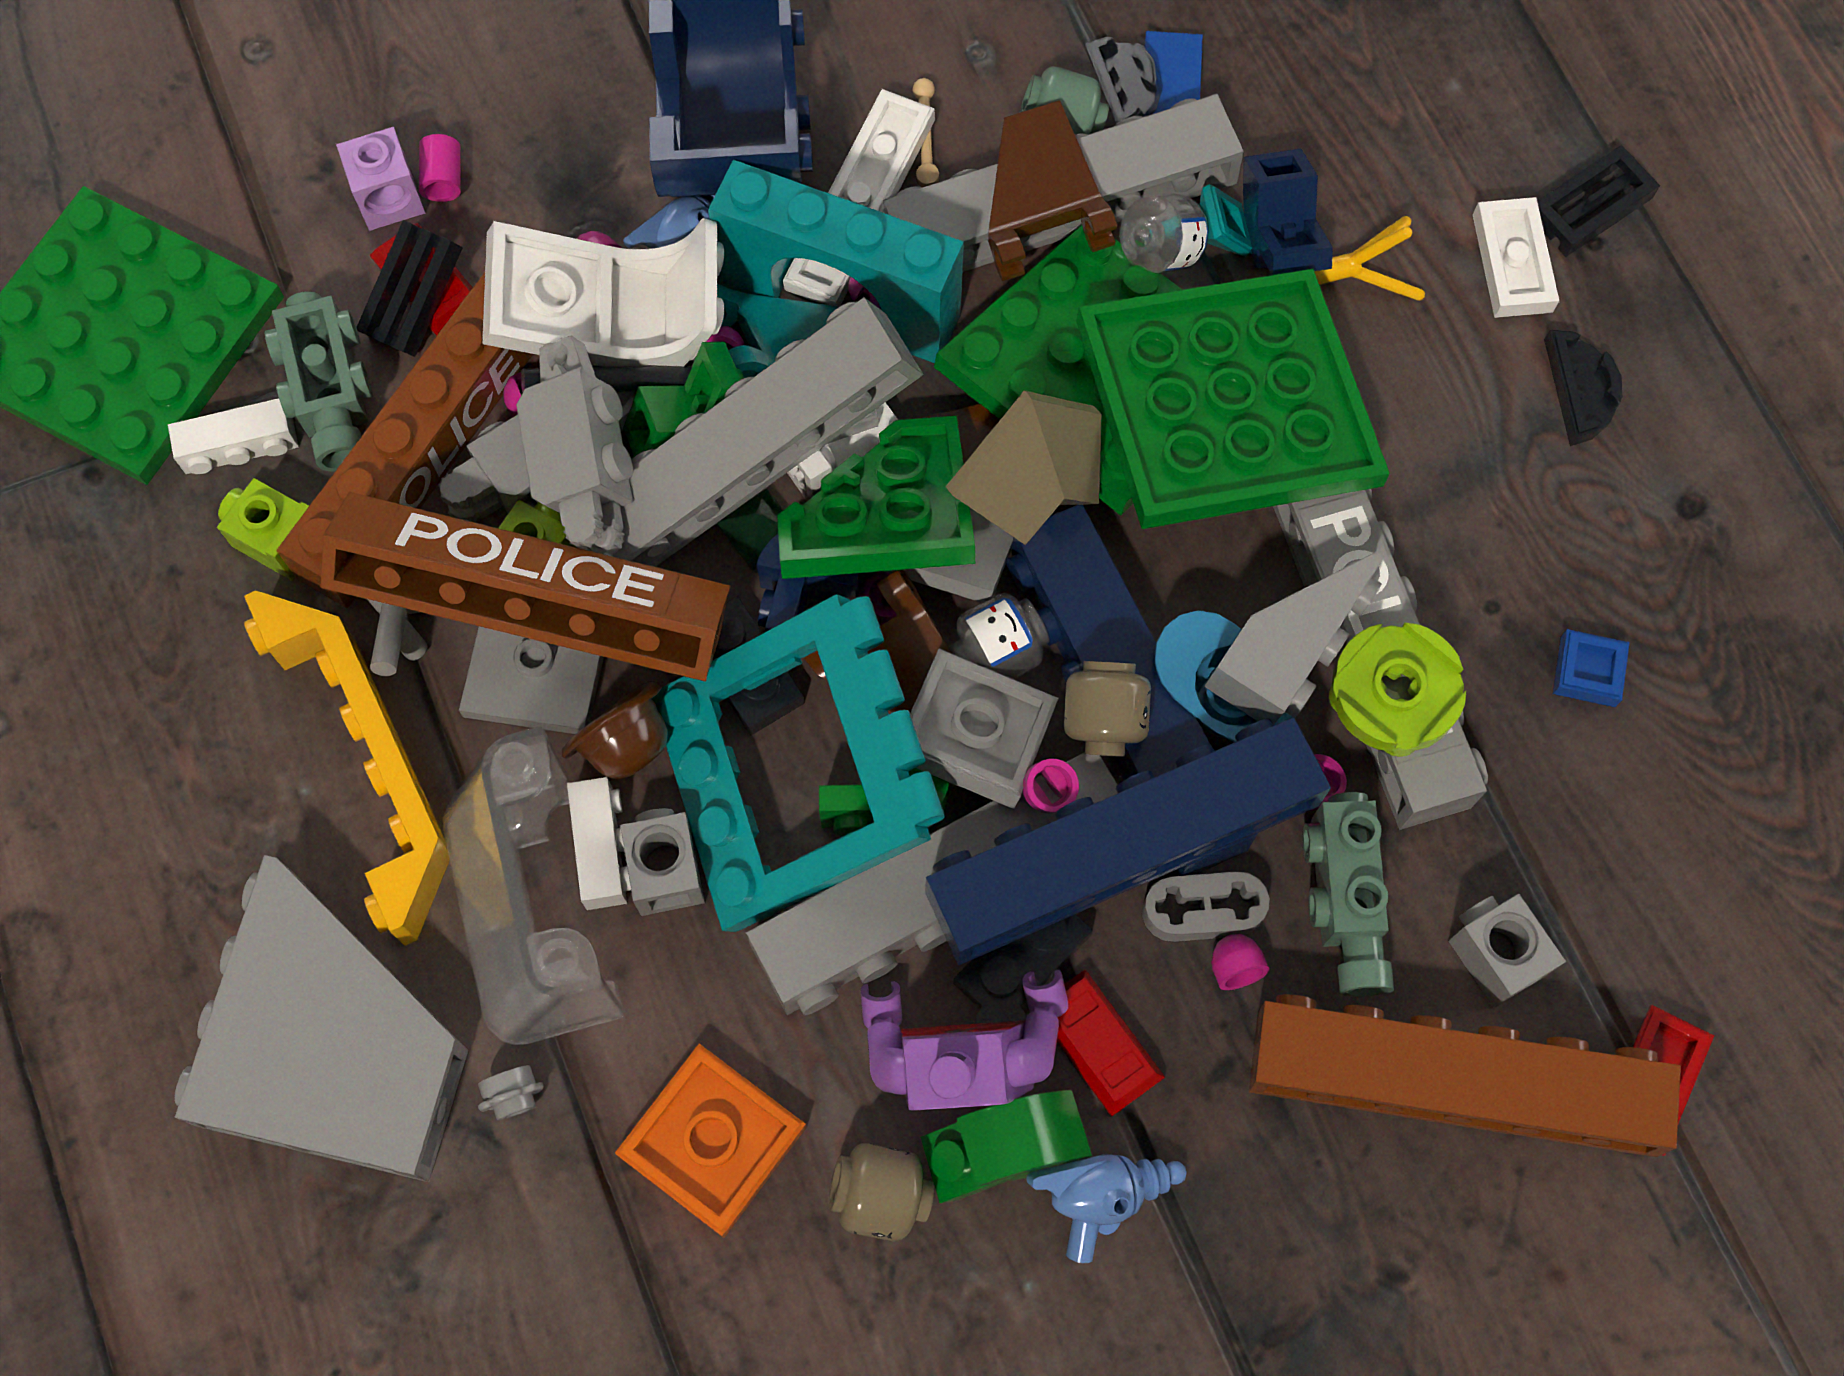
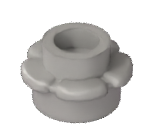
M530 1065L499 1073L478 1083L483 1102L478 1105V1109L482 1112L494 1110L497 1121L522 1114L536 1107L533 1095L543 1089V1083L535 1082Z

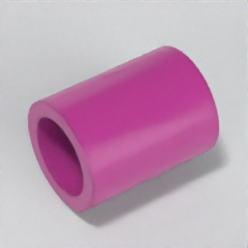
M432 134L423 137L419 142V193L428 200L448 202L459 197L461 193V146L451 136Z

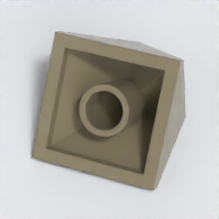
M1024 390L947 484L946 488L952 496L1026 545L1059 505L1099 504L1102 414L1092 405Z

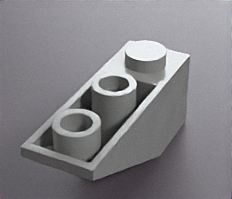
M1376 551L1251 615L1204 687L1256 721L1271 719L1274 725L1284 712L1295 718L1316 687L1314 683L1306 679L1317 661L1328 667L1349 636V633L1339 628L1350 610L1361 616L1381 587L1382 583L1372 576L1385 556Z

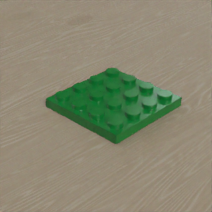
M83 186L0 292V407L139 482L148 485L172 452L168 424L198 417L270 318L272 310H275L283 300L284 295L277 284Z
M1081 225L938 351L934 368L998 419L1005 415L1024 390L1095 406L1102 414L1099 499L1119 515H1122L1133 504L1078 329L1076 322L1079 306L1182 289L1116 239L1114 246L1092 252Z
M1313 269L1079 306L1076 322L1141 529L1384 487L1390 472Z

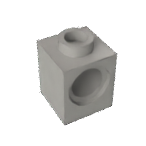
M653 809L638 814L633 823L620 825L632 898L641 916L705 903L694 838L686 812L674 814L672 809ZM670 846L679 851L676 862L666 870L654 871L645 866L648 855L658 847Z
M1520 894L1515 895L1501 905H1498L1494 897L1490 896L1459 916L1465 927L1448 941L1493 1008L1547 976L1566 962ZM1490 932L1502 933L1512 941L1515 948L1514 960L1504 959L1493 951L1489 941Z

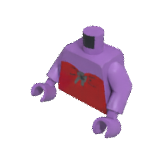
M1055 970L1054 980L1042 986H1037L1033 971L1025 974L1022 983L1030 1012L1026 1020L907 1028L901 1030L899 1025L902 1022V1004L899 984L895 981L891 982L892 993L886 997H873L869 995L868 984H864L860 991L864 1025L868 1028L869 1064L873 1082L884 1092L899 1095L906 1094L909 1110L1008 1104L1034 1088V1083L1044 1081L1050 1075L1054 1066L1059 1019L1057 1017L1064 1014L1069 1007L1061 971Z

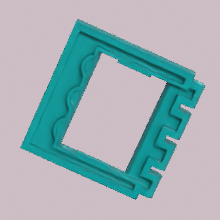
M836 594L713 660L706 682L683 676L662 687L659 693L652 698L668 729L666 748L722 931H740L930 841L931 837L927 827L945 818L931 773L923 771L910 776L908 772L926 762L910 712L908 710H899L888 714L890 709L902 704L905 698L888 650H877L869 654L867 652L884 642V637L869 597H858L850 601V599ZM818 651L874 823L838 838L785 866L771 871L770 866L762 864L755 841L759 830L752 807L744 805L736 781L741 772L733 747L726 746L718 723L722 716L719 702L743 689L752 690L802 664V658Z

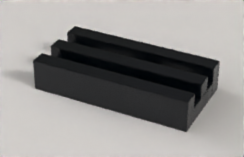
M1620 145L1537 201L1541 221L1546 226L1544 234L1550 241L1557 237L1561 242L1558 249L1567 257L1653 199L1660 185ZM1620 168L1624 172L1623 175L1589 196L1562 216L1555 211L1616 169ZM1635 184L1638 187L1577 229L1573 230L1571 226Z
M403 220L357 324V331L415 357L463 247ZM434 247L436 248L435 253L421 282L419 278ZM410 302L412 303L399 335L396 336V330Z

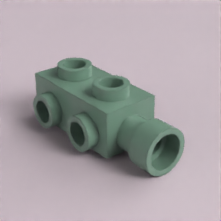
M300 292L287 299L286 307L272 310L275 328L264 332L265 340L274 365L280 366L284 364L287 381L276 384L278 397L287 419L297 417L308 437H312L311 444L317 467L325 471H336L362 436L360 430L353 426L369 422L363 399L373 397L372 388L363 362L354 363L351 347L360 345V339L351 311L349 309L340 311L332 295L322 298L320 294L315 292Z
M1346 792L1330 796L1328 802H1322L1312 817L1311 823H1305L1303 827L1304 858L1306 863H1315L1317 887H1311L1309 890L1308 909L1310 923L1312 927H1321L1322 947L1342 946L1344 963L1337 966L1340 995L1349 997L1377 996L1394 991L1392 963L1384 960L1382 937L1389 931L1386 909L1388 891L1383 880L1379 841L1382 832L1381 825L1377 819L1376 802L1368 801V795L1360 792ZM1366 830H1367L1368 833H1369V841H1368V842H1367V833H1366ZM1373 895H1374V897H1375V899H1376V906H1375V907H1374V902H1373Z

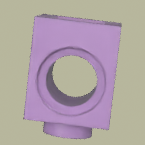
M394 127L336 144L352 194L369 231L425 214L410 166Z

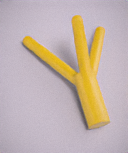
M1403 216L1354 252L1332 257V269L1314 271L1319 285L1354 277L1417 301L1424 299V290L1364 268L1361 265L1412 236V229L1409 227L1412 222L1411 218Z

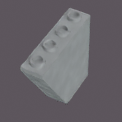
M264 855L259 872L252 873L245 884L242 895V908L245 913L237 936H231L222 951L220 972L223 974L216 998L215 1000H210L205 1005L200 1015L197 1034L201 1041L193 1065L187 1066L179 1077L175 1090V1104L178 1106L175 1118L196 1127L429 1182L468 1049L278 858Z

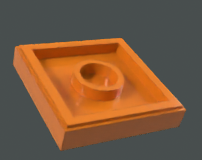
M699 1043L616 1150L615 1154L712 1230L725 1238L807 1128V1125Z

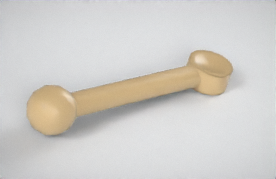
M927 78L918 79L913 85V94L919 103L930 107V99L935 92L934 84ZM931 129L921 147V166L916 171L917 184L922 188L939 183V171L933 165Z

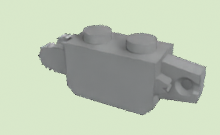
M567 336L555 343H549L539 348L540 383L526 388L516 404L531 497L560 513L562 526L565 527L563 533L567 535L566 539L571 544L577 547L580 545L588 546L587 549L592 552L612 556L619 549H622L621 545L625 542L623 540L625 534L622 533L624 526L620 507L633 502L629 478L633 474L631 458L623 446L618 421L622 418V405L616 391L609 384L596 378L585 344L573 336Z
M616 392L623 411L622 418L618 420L620 432L623 430L635 398L633 392ZM518 415L506 422L493 423L482 430L475 441L466 445L472 458L454 468L453 473H446V477L441 478L442 482L438 484L441 492L440 498L443 503L448 504V514L450 517L476 523L478 518L483 519L501 507L508 514L518 500L534 508L538 501L531 497Z

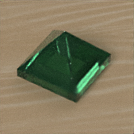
M765 489L717 522L718 527L752 571L757 568V561L767 543L778 534L777 515L783 511V508L768 489Z

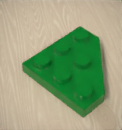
M957 416L895 420L879 433L880 443L862 457L854 453L821 480V490L806 503L801 505L793 502L778 514L782 579L976 564L975 540L970 507L952 496L946 488L947 484L964 465Z

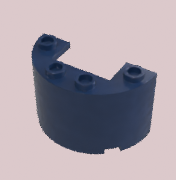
M649 0V37L656 76V117H649L650 166L658 197L716 195L733 160L802 184V172H813L810 133L800 134V131L811 130L808 94L797 95L794 46L805 45L803 9H791L790 0Z

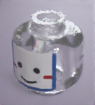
M1175 193L1156 194L1139 198L1128 207L1121 220L1119 237L1122 251L1130 264L1133 266L1139 265L1151 273L1159 274L1188 269L1196 263L1207 246L1209 231L1205 214L1199 204L1191 198Z
M1001 593L959 616L957 632L960 640L950 646L954 655L1015 679L1037 667L1042 662L1044 657L1042 646L1049 643L1050 640L1038 613L1027 598L1018 602L1012 595Z

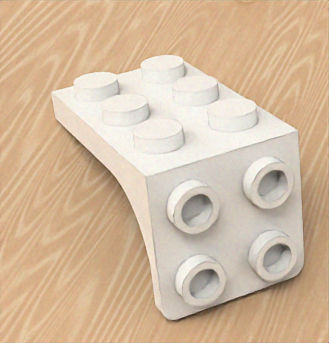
M703 218L684 239L668 246L653 249L617 248L493 221L487 231L482 344L540 355L539 348L549 343H555L561 340V338L573 336L585 344L591 365L600 367H684L689 360L695 359L701 343L706 342L711 335L718 333L723 321L724 302L722 298L717 297V277L723 265L724 246L721 242H717L716 221Z

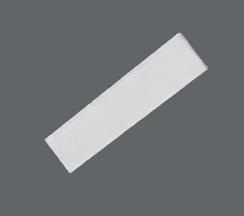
M882 89L828 193L884 213L883 200L894 197L899 192L935 121V109ZM794 258L783 279L785 291L818 304L840 307L848 292L850 276L817 261Z

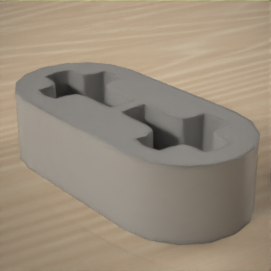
M1226 872L1174 876L1161 879L1151 887L1143 903L1142 917L1147 929L1154 936L1164 941L1225 938L1233 934L1247 935L1258 928L1269 910L1270 898L1264 884L1257 877L1249 873ZM1232 889L1240 890L1243 900H1253L1255 906L1248 909L1244 920L1236 919L1233 909H1212L1211 903L1227 901ZM1167 894L1175 895L1178 905L1199 904L1200 910L1185 912L1179 925L1170 924L1168 914L1157 913L1156 908L1163 905Z

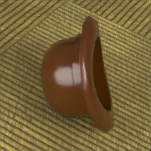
M655 681L643 683L622 696L599 718L581 729L562 748V757L567 760L579 752L596 770L604 776L613 779L628 778L648 766L664 750L667 743L668 729L656 708L657 705L652 699L662 689L660 683Z

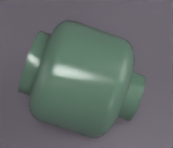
M1052 66L1047 68L1041 77L1032 75L1020 112L1060 100L1074 134L1083 133L1089 135L1103 130L1108 116L1109 105L1100 102L1101 88L1096 79Z

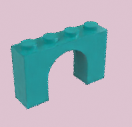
M736 160L732 161L708 209L710 220L717 223V242H721L724 246V260L719 274L722 286L746 294L778 298L784 287L783 279L794 258H803L826 264L858 281L875 297L911 355L935 363L937 352L949 343L961 316L964 241Z

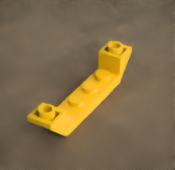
M256 590L246 594L244 598L253 618L245 621L244 626L260 656L270 652L285 671L316 657L330 687L333 688L341 684L349 703L339 707L340 714L355 742L365 738L373 758L363 762L364 768L379 797L389 793L397 814L389 817L388 822L403 852L406 853L365 873L373 894L365 897L364 903L379 933L382 934L389 930L405 946L417 941L452 853L358 644L339 616Z

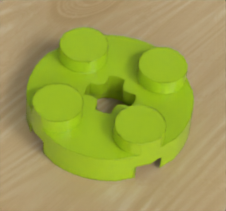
M1405 622L1402 627L1387 626L1381 628L1383 624H1378L1359 632L1343 649L1333 669L1329 701L1332 708L1337 712L1342 724L1361 742L1375 749L1384 750L1391 756H1408L1415 750L1428 748L1437 743L1449 732L1460 717L1466 701V691L1463 693L1464 683L1461 677V672L1464 669L1454 648L1433 630L1419 624ZM1402 674L1412 681L1407 691L1414 698L1408 701L1402 698L1392 699L1385 693L1387 687L1382 682V677L1386 675L1390 679L1396 680Z

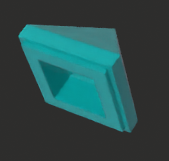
M1208 184L1203 187L1198 217H1205L1209 231L1207 243L1243 257L1252 254L1251 249L1253 248L1242 204L1215 186Z

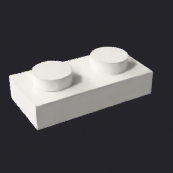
M1536 197L1478 202L1473 213V220L1494 318L1553 313L1559 303V296Z

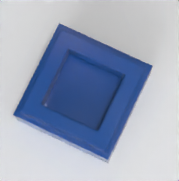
M1567 629L1560 638L1553 694L1616 707L1623 697L1630 642Z

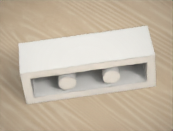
M279 398L168 424L173 458L185 474H203L215 467L228 464L241 465L253 458L265 455L279 456L286 453L287 450L299 448L293 418L287 419Z
M608 777L567 783L581 902L586 910L627 904L626 891H630L631 886L627 866L623 867L621 852L625 851L621 828H618L616 813L623 812L620 790L612 788Z

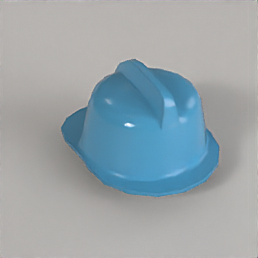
M1198 610L1179 615L1164 627L1156 642L1155 666L1161 684L1180 705L1197 718L1200 726L1205 731L1219 738H1226L1237 742L1235 735L1258 721L1204 686L1242 629L1217 613ZM1284 712L1274 725L1292 717Z

